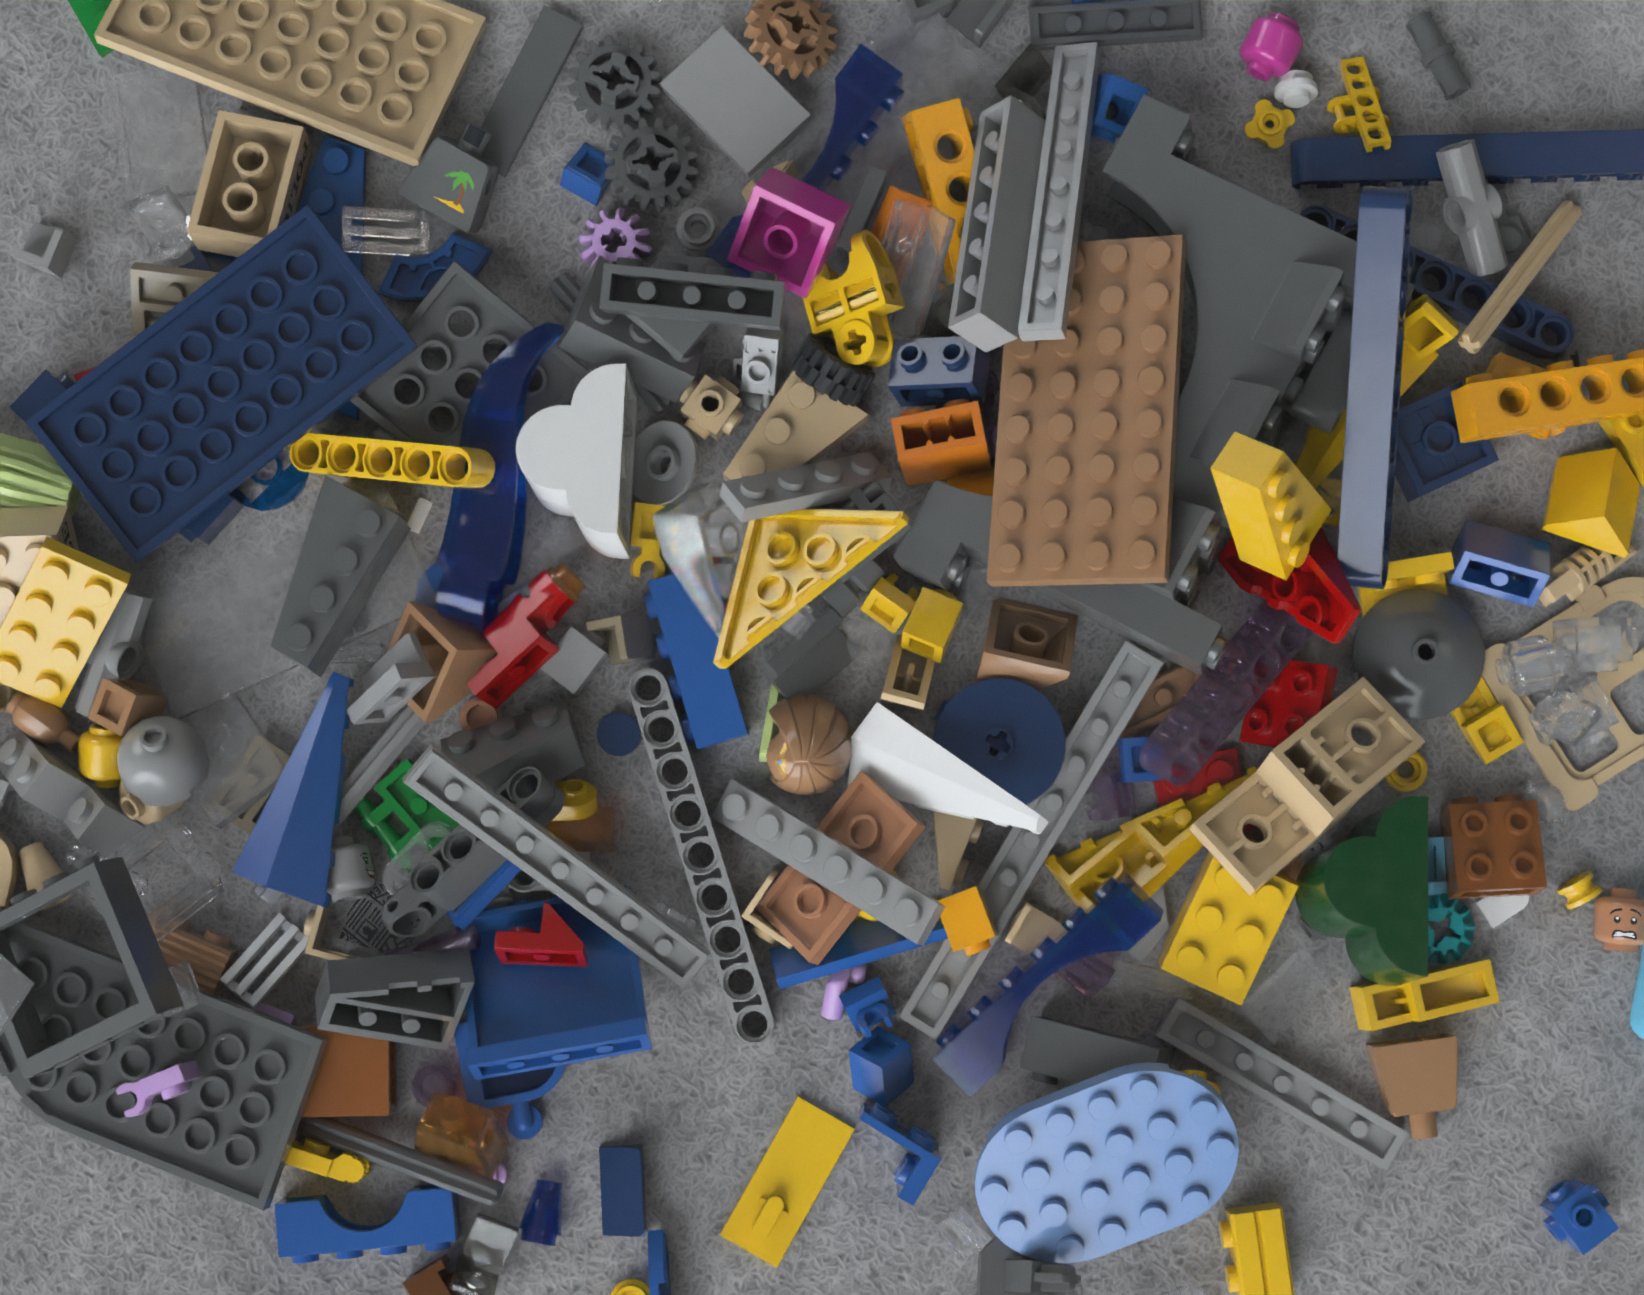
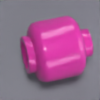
M1270 13L1268 17L1262 16L1255 19L1239 50L1241 59L1247 65L1246 72L1258 80L1269 81L1270 77L1279 78L1291 71L1303 47V37L1299 33V25L1294 20L1279 13Z

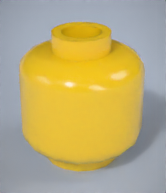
M97 723L90 724L89 730L80 735L78 741L79 772L85 778L95 780L96 787L115 788L120 786L121 778L116 758L119 744L124 736H120Z

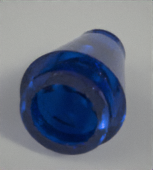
M542 1179L536 1180V1185L518 1227L522 1229L520 1240L555 1246L557 1235L562 1236L561 1190L563 1183Z

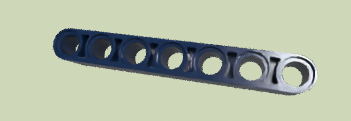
M1320 205L1308 206L1299 214L1357 241L1358 222ZM1410 246L1409 266L1413 268L1410 283L1415 285L1411 295L1412 301L1427 294L1450 317L1468 326L1498 285ZM1422 274H1431L1437 278L1440 286L1438 292L1428 291L1423 286ZM1462 292H1471L1477 297L1479 303L1478 310H1470L1464 306L1461 299ZM1520 296L1510 309L1518 319L1517 328H1510L1501 321L1491 334V337L1541 359H1548L1567 349L1573 342L1575 333L1572 323L1565 316ZM1543 327L1550 328L1555 332L1557 336L1555 347L1547 345L1542 340L1541 330Z

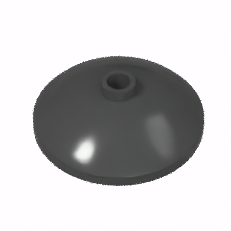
M1409 589L1394 593L1380 600L1362 618L1353 639L1352 663L1357 680L1364 676L1405 719H1431L1455 710L1474 692L1484 669V642L1476 621L1456 600L1433 590ZM1421 644H1425L1431 649L1432 654L1427 661L1422 660L1418 656V648Z

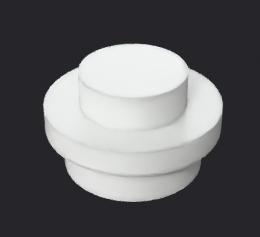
M1304 70L1289 71L1278 78V84L1274 88L1275 99L1278 102H1283L1289 108L1304 107L1318 95V85L1313 81L1312 74Z

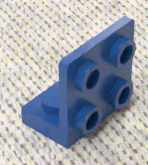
M875 1102L873 1107L863 1103L859 1110V1119L915 1154L913 1156L907 1152L894 1172V1176H896L894 1181L897 1182V1196L913 1206L941 1161L939 1149L936 1148V1138L916 1125H913L910 1131L898 1124L899 1120L897 1117L899 1115L878 1102Z

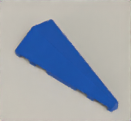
M336 672L332 673L232 870V873L262 886L326 908L329 907L331 902V895L327 893L329 867H334L336 854L331 852L334 824H339L346 756L341 753L344 729H349L350 717L346 714L348 687L354 686V679Z

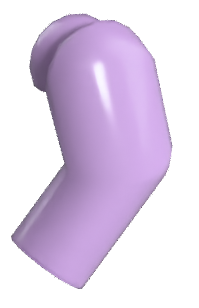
M866 964L831 975L825 986L821 1016L830 1020H840L842 1018L844 1006L839 995L847 992L848 982L856 985L864 983L867 969Z

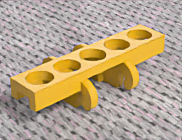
M1364 56L1340 60L1341 76L1347 95L1335 97L1326 105L1327 111L1335 114L1337 118L1333 124L1334 131L1338 134L1355 132L1356 136H1361L1366 153L1372 152L1373 147L1383 146L1384 150L1390 149L1391 137L1388 131L1390 120L1387 115L1382 113L1379 104L1381 93L1377 87L1373 86ZM1358 66L1359 74H1352L1348 72L1347 68ZM1362 82L1364 88L1355 89L1352 84ZM1368 98L1373 102L1370 106H1366ZM1354 108L1356 115H1345V112L1353 111ZM1378 130L1380 139H1373L1369 134H1373Z

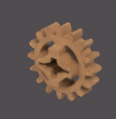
M756 0L751 10L745 17V21L749 25L744 31V37L754 39V42L749 47L750 53L760 52L763 55L759 63L761 66H765L770 62L775 65L774 75L778 76L785 69L788 70V74L793 80L797 78L801 71L809 78L816 69L821 70L830 59V55L836 49L837 44L832 39L838 32L836 28L827 26V23L833 17L832 14H821L818 10L822 3L821 0H815L813 3L808 0Z

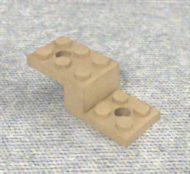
M1363 676L1274 748L1253 775L1197 819L1189 830L1251 896L1342 820L1363 795L1420 749L1426 741ZM1358 728L1366 731L1371 738V745L1362 746L1357 744L1352 738L1351 729ZM1252 824L1260 828L1264 840L1260 843L1249 841L1243 834V825Z

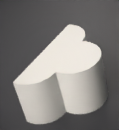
M627 364L604 365L588 373L577 385L571 405H556L538 411L525 422L516 441L518 464L540 503L556 514L574 517L586 541L592 548L605 556L618 559L630 558L637 423V390Z

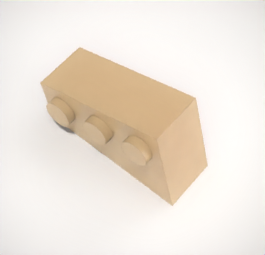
M792 371L723 472L724 480L728 481L814 463L854 431L868 422V414L857 406L852 407L849 404L846 406L841 404L839 400L836 402L831 400L825 393L823 395L817 392V388L807 385L805 379L799 378L795 374L796 371Z

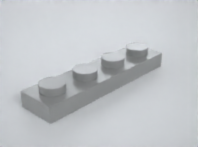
M869 451L723 481L719 496L741 522L848 500L851 499L849 495L858 487L863 490L875 479L885 491H889L893 477Z

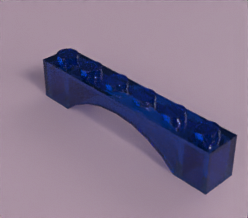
M863 44L858 46L835 78L836 104L829 136L815 164L801 179V181L823 192L833 179L840 182L854 162L850 158L859 144L863 147L869 144L879 128V125L875 123L884 110L891 113L905 93L901 89L903 73ZM743 215L730 219L707 250L706 255L707 257H712L724 268L732 269L735 277L750 278V271L727 261Z
M1127 872L1117 881L1112 876L1105 880L1092 894L1097 900L1085 911L1080 906L1073 910L1061 923L1065 930L1054 940L1049 936L1041 940L1029 953L1033 960L1022 970L1015 965L998 982L1002 989L991 999L986 994L983 995L967 1011L971 1018L960 1028L955 1023L952 1024L936 1040L940 1047L933 1060L969 1098L1002 1068L1007 1055L1008 1038L1014 1018L1022 1003L1041 982L1060 968L1081 958L1105 952L1129 951L1161 921L1164 910Z

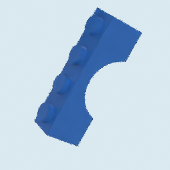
M433 1184L413 1186L407 1191L403 1205L397 1215L391 1220L378 1225H360L345 1219L332 1206L327 1194L283 1198L274 1204L279 1258L292 1257L293 1263L296 1264L318 1261L319 1254L336 1253L337 1259L358 1258L363 1256V1250L380 1248L381 1255L407 1252V1246L424 1244L425 1251L445 1250L451 1248V1242L456 1241L461 1236L458 1194Z

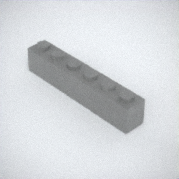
M1012 95L980 112L948 324L949 329L985 353L1017 339L1019 335L1017 331L1045 120Z

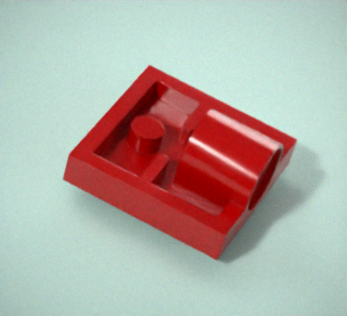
M1255 656L1239 741L1276 748L1332 702L1338 668L1324 664Z

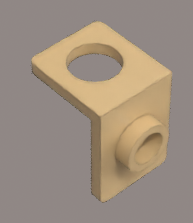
M773 869L741 917L754 925L752 927L753 932L769 943H774L776 940L788 949H791L793 946L755 908L779 873Z
M332 897L328 908L317 905L316 911L310 910L303 931L304 935L309 936L305 954L328 960L361 958L320 947L332 905Z
M1023 901L1003 934L1002 939L1046 966L1054 967L1071 939L1073 931L1031 904Z

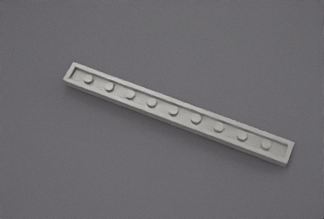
M1128 641L1124 642L1066 738L1065 758L1057 779L1047 792L1027 805L1049 823L1041 834L1013 826L978 884L998 932L997 936L989 939L992 947L966 956L964 948L953 952L949 939H945L899 1015L901 1019L935 1040L939 1038L1164 665L1163 662Z

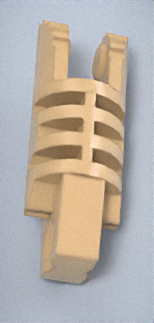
M1583 544L1573 554L1561 560L1550 569V575L1553 577V580L1545 585L1539 600L1545 607L1557 601L1565 594L1570 601H1574L1600 579L1606 577L1633 557L1637 551L1630 545L1629 553L1625 558L1617 555L1612 557L1608 552Z

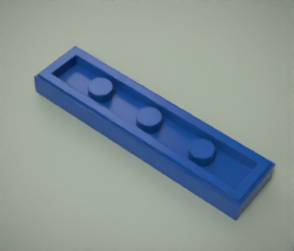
M940 917L925 945L948 939ZM863 920L848 926L819 965L809 963L794 947L788 949L781 945L769 949L779 989H784L912 950L922 945L912 942L878 920Z

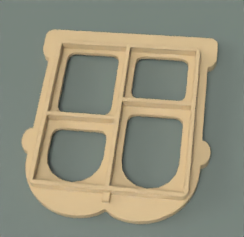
M1624 577L1611 581L1602 587L1593 585L1575 599V604L1508 646L1500 643L1485 649L1482 678L1496 702L1504 706L1521 736L1523 744L1562 805L1569 811H1576L1590 803L1598 795L1599 785L1644 758V733L1637 735L1631 730L1611 699V691L1614 687L1644 669V646L1622 662H1615L1611 659L1590 626V619L1593 615L1618 601L1633 602L1644 610L1643 577ZM1565 633H1571L1576 637L1596 668V677L1549 708L1540 711L1534 707L1514 676L1513 668L1518 662ZM1592 705L1596 708L1616 739L1617 749L1591 767L1579 772L1573 768L1553 737L1552 729L1557 723L1582 707Z

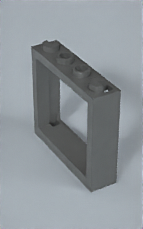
M98 855L88 857L75 864L77 871L69 875V872H63L52 876L42 882L45 889L39 892L36 889L23 892L10 899L11 907L7 909L4 906L0 907V1022L24 1080L54 1071L184 1006L122 856L100 861ZM90 884L139 1003L51 1046L4 929Z

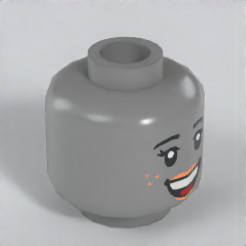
M353 836L333 838L331 852L336 854L334 867H329L327 893L331 895L332 902L344 903L367 897V890L376 883L370 848L365 844L354 843Z

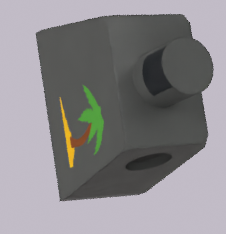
M469 122L459 142L448 136H438L423 154L419 166L415 165L399 187L397 193L466 233L479 232L500 171V166L482 155L492 133L473 122Z

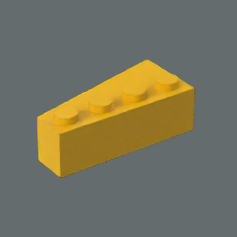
M1234 432L1211 466V471L1239 559L1287 580L1295 567L1299 568L1305 562L1311 541L1332 509L1284 451Z

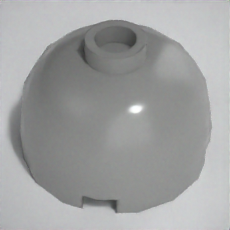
M171 716L150 717L141 720L131 727L119 744L116 758L120 778L125 790L130 795L132 793L134 796L139 797L142 803L149 806H169L185 801L192 796L191 790L198 785L200 780L202 784L208 777L210 766L207 750L200 735L189 723Z

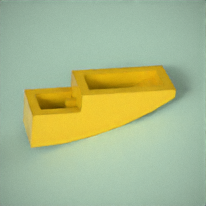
M1427 294L1422 295L1410 303L1405 313L1403 342L1421 359H1424L1455 338L1460 332L1461 327Z
M1490 959L1429 969L1427 977L1398 986H1386L1370 982L1349 987L1358 1028L1364 1031H1375L1412 1021L1422 1022L1500 1002Z

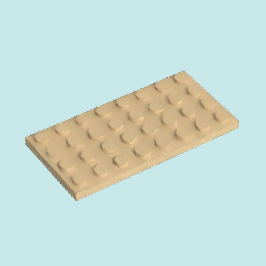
M112 0L94 36L98 44L415 167V165L419 166L423 154L429 148L486 28V17L443 0Z

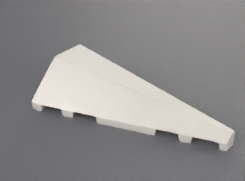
M876 702L851 736L848 787L859 772L862 771L874 778L897 801L911 803L919 808L972 820L974 818L984 819L1004 827L1011 825L1028 829L1036 834H1041L1049 823L1040 814L878 702Z

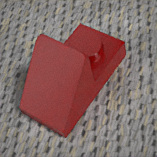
M544 901L540 933L525 927H513L509 932L496 931L494 949L501 964L588 967L589 957L584 943L546 901Z

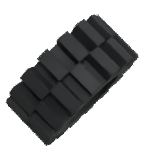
M812 333L807 335L790 363L791 369L796 371L795 374L799 378L805 379L807 385L810 387L814 386L817 388V392L822 395L824 393L827 394L835 402L839 400L841 404L846 406L849 404L852 407L859 403L876 375L872 371V367L864 364L853 365L846 363L837 353L836 342H832L829 337L815 336Z

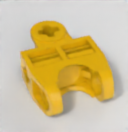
M862 230L851 237L852 251L848 252L849 264L844 274L839 277L836 271L831 270L826 260L809 295L806 298H802L813 335L834 338L838 355L848 364L881 367L891 360L895 339L887 315L904 308L905 304L894 267L883 245L873 233L868 230Z

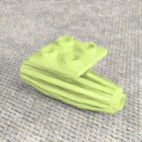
M0 433V508L69 506L72 517L79 507L82 493L60 465H58L45 446Z

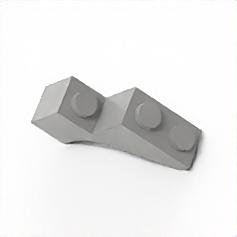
M20 729L12 739L7 740L1 747L0 771L23 800L63 821L78 841L109 858L123 857L145 828L142 823L128 818L123 813L120 803L95 788L45 745L32 739Z

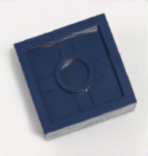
M1462 381L1399 409L1395 476L1407 502H1411L1499 460L1490 439L1460 443L1451 391L1464 386Z

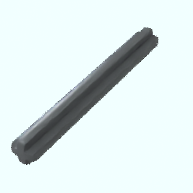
M306 1117L304 1120L302 1134L313 1140L489 1206L497 1204L503 1192L501 1181L329 1117Z

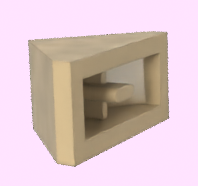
M897 636L880 701L922 712L926 703L935 661L901 648L902 637Z

